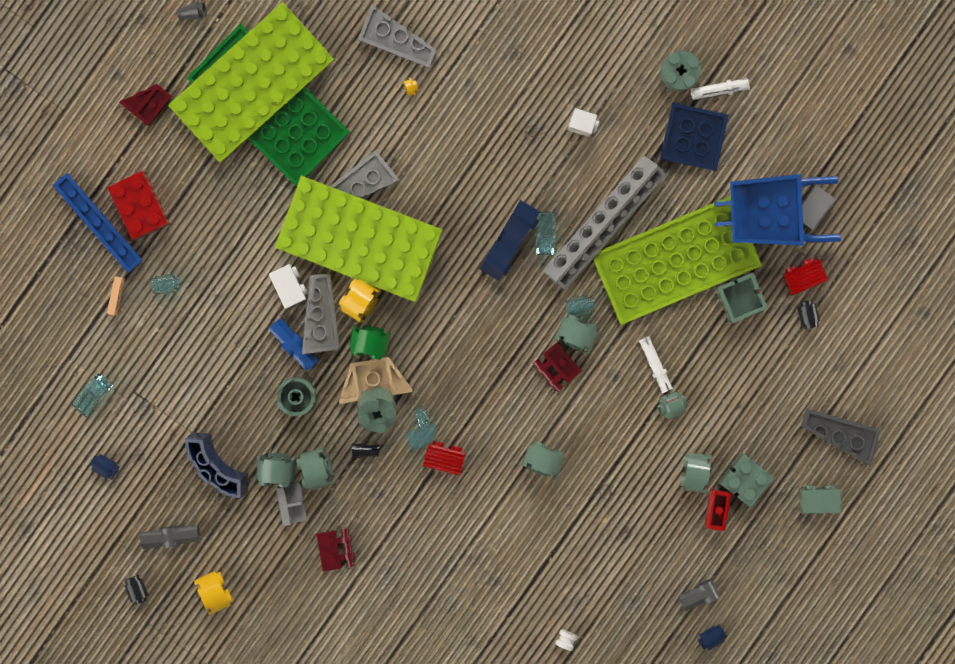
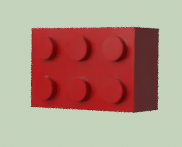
M140 171L107 187L132 240L136 241L170 225L146 172Z

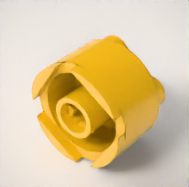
M354 279L349 286L351 290L347 296L344 295L341 298L339 305L342 312L362 323L364 320L361 318L369 316L378 301L376 295L377 293L381 295V290L365 283L361 279Z
M213 571L194 580L195 585L199 584L197 591L206 610L210 608L208 610L209 615L231 606L230 603L233 602V598L229 589L224 590L223 588L225 581L221 572L216 573V571Z

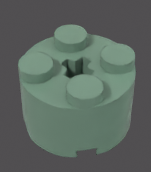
M677 51L670 54L660 69V77L668 89L675 92H684L697 83L701 75V66L698 58L687 51ZM680 67L682 68V71L685 72L681 76L679 75V72L676 71Z
M569 315L567 318L564 317L554 340L561 339L560 344L578 352L584 349L586 350L585 354H590L598 335L596 331L597 326L591 323H580V319L573 315Z
M293 377L287 379L278 388L277 404L285 414L291 416L304 415L316 403L317 394L315 387L305 378ZM293 392L301 394L299 397L300 401L292 399L294 397Z
M375 387L369 391L365 390L358 398V421L362 427L372 432L384 433L394 424L397 415L396 404L390 391L381 387Z
M539 442L529 444L521 466L526 467L528 465V470L546 477L553 475L552 479L557 480L565 457H563L564 452L557 449L547 450L545 449L546 445Z
M324 447L301 453L300 458L296 460L298 469L302 470L304 476L302 484L305 489L309 488L312 491L334 484V480H331V475H334L329 455H324L323 451L326 450Z
M689 452L688 456H684L683 467H686L687 470L686 475L682 474L681 486L684 487L685 491L707 493L704 485L708 486L711 463H707V460L712 459V455Z
M268 453V457H263V454L257 455L256 479L259 481V485L269 486L270 483L278 484L279 487H289L290 483L295 481L296 457L289 458L290 454Z

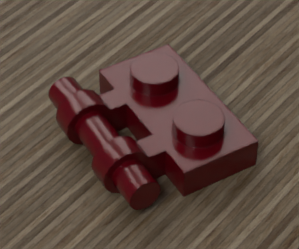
M558 342L542 354L547 359L545 363H542L539 359L533 362V365L537 368L536 371L542 374L548 381L547 384L557 392L563 388L558 381L563 378L569 383L582 372ZM551 365L558 372L555 377L547 369Z
M348 528L341 529L342 537H337L336 530L316 534L323 572L341 569V561L346 560L347 567L355 566V552H352L351 546L352 535H349ZM340 543L344 545V554L339 553L338 544Z

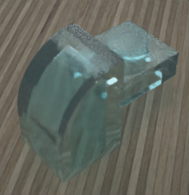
M422 406L414 409L420 427L406 431L412 451L428 445L436 433V422L428 424L427 421L430 420L427 409L423 410Z

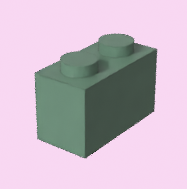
M804 485L805 489H799V509L801 513H841V489L835 488V485H824V488H816V485Z

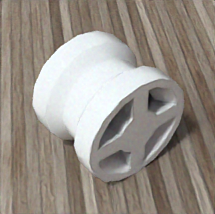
M560 629V637L556 640L555 644L566 650L573 651V643L577 640L578 636Z

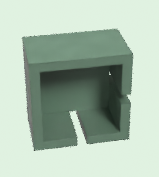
M754 273L746 274L715 288L729 323L737 322L768 308L762 292L754 293V290L760 289Z
M741 452L731 464V467L736 469L735 472L727 469L718 483L751 508L775 477Z

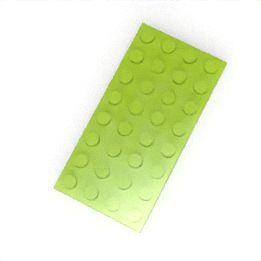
M282 2L168 106L212 155L222 163L335 59Z
M301 176L275 248L354 279H361L367 284L417 302L443 229Z
M731 196L717 202L731 201ZM714 203L599 251L593 258V261L620 325L762 266L753 243H734L732 226H715V222L732 221L731 206H714Z

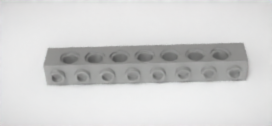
M643 156L551 262L548 263L543 272L563 290H566L665 178L666 174L653 161Z

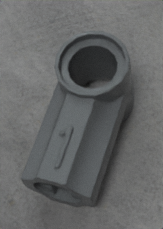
M709 579L698 584L696 588L679 595L685 611H688L703 603H711L719 599L720 595L713 580Z

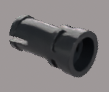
M352 443V458H362V456L379 457V444L362 445Z

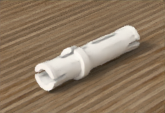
M748 78L734 81L729 79L723 83L690 88L692 100L722 94L732 95L733 92L750 90Z
M650 336L639 340L638 342L653 371L652 376L656 378L661 393L673 389L666 375L667 370L663 368Z

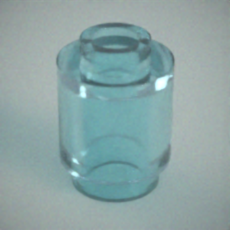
M174 273L151 278L153 294L175 293L177 288H180L179 277H176Z
M588 295L573 297L566 301L568 316L591 314V309H594L593 298H589Z

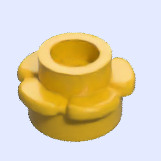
M408 78V80L403 81L407 96H415L416 91H418L416 80Z

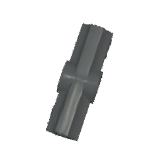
M198 525L185 527L170 526L161 528V530L140 533L142 549L162 546L163 548L180 546V544L200 542V529Z

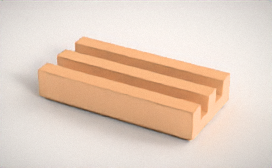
M114 277L107 310L109 315H118L125 278Z

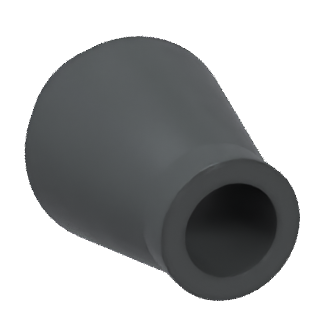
M197 0L183 8L177 9L179 20L203 19V17L207 16L205 3Z

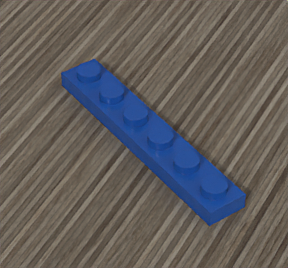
M69 173L63 175L52 185L128 273L143 261Z

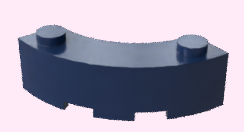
M520 200L479 269L498 281L502 275L506 276L512 267L509 263L530 228L534 230L539 222L537 216L540 211Z
M193 432L185 438L190 462L192 461L198 471L197 474L206 484L212 485L218 489V492L235 498H242L248 493V473L234 470L221 460L214 449L211 434Z

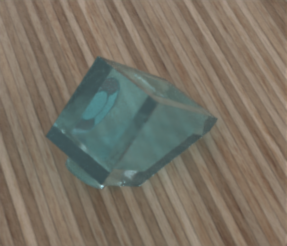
M540 212L537 216L539 222L536 226V255H555V212Z
M98 373L83 387L72 406L87 417L108 394L113 385Z

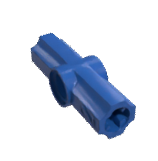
M279 318L268 328L282 343L281 346L291 357H294L306 371L319 361L313 353L302 354L303 339L296 332H293L282 318Z

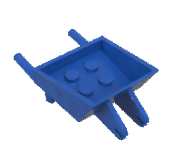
M801 174L732 181L730 182L731 201L714 202V206H731L732 221L715 222V226H732L734 243L803 246L804 241L808 243L840 242V234L810 235L803 233L802 209L803 187L838 184V176L807 177L801 180Z

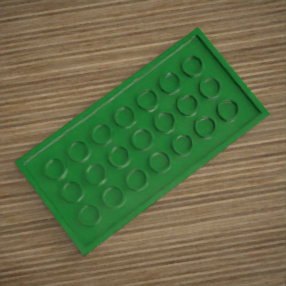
M240 23L187 79L193 83L249 31ZM303 88L248 139L297 187L300 177H307L350 131L306 88Z

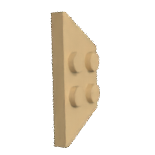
M389 357L382 358L381 360L373 359L354 362L350 364L339 404L358 401L362 392L372 390L375 387L384 388L390 391L392 395L413 391Z

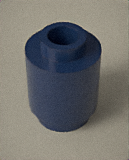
M102 454L99 456L95 455L89 464L92 466L91 471L105 479L109 478L111 480L120 468V466L116 465L115 461Z
M720 624L717 626L713 625L699 634L700 639L698 641L703 649L707 648L710 651L723 643L727 635Z

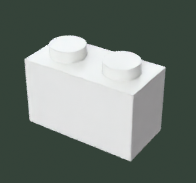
M575 108L567 130L590 137L592 133L595 134L599 121L596 120L597 115Z
M288 264L269 273L285 309L307 299L308 291L304 283L301 285L299 283L298 277H300L296 266L292 267L291 264Z

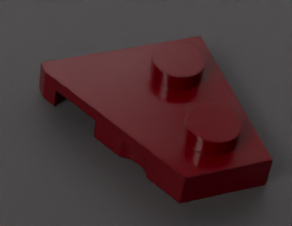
M155 84L127 99L120 100L119 103L147 126H150L173 96L158 84Z

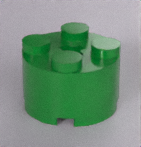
M353 325L349 349L352 350L351 354L356 356L368 354L372 359L381 360L383 356L387 355L391 332L387 331V333H384V329L374 326L363 325L361 329L358 328V325Z

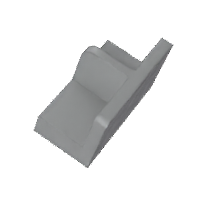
M815 186L806 200L802 202L803 224L809 231L815 228L835 200L834 197L818 186Z
M295 483L290 484L289 487H277L276 491L283 526L306 521L307 515L301 484Z

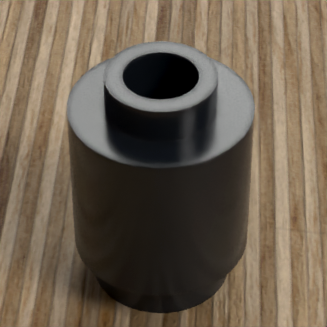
M812 300L800 302L801 306L797 307L801 325L804 326V329L818 327L820 318L816 303H812Z
M139 575L124 580L126 584L124 587L131 603L135 602L137 605L147 601L146 597L149 594L143 579H140Z

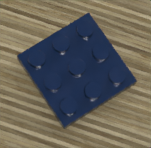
M672 103L660 160L717 171L729 115Z

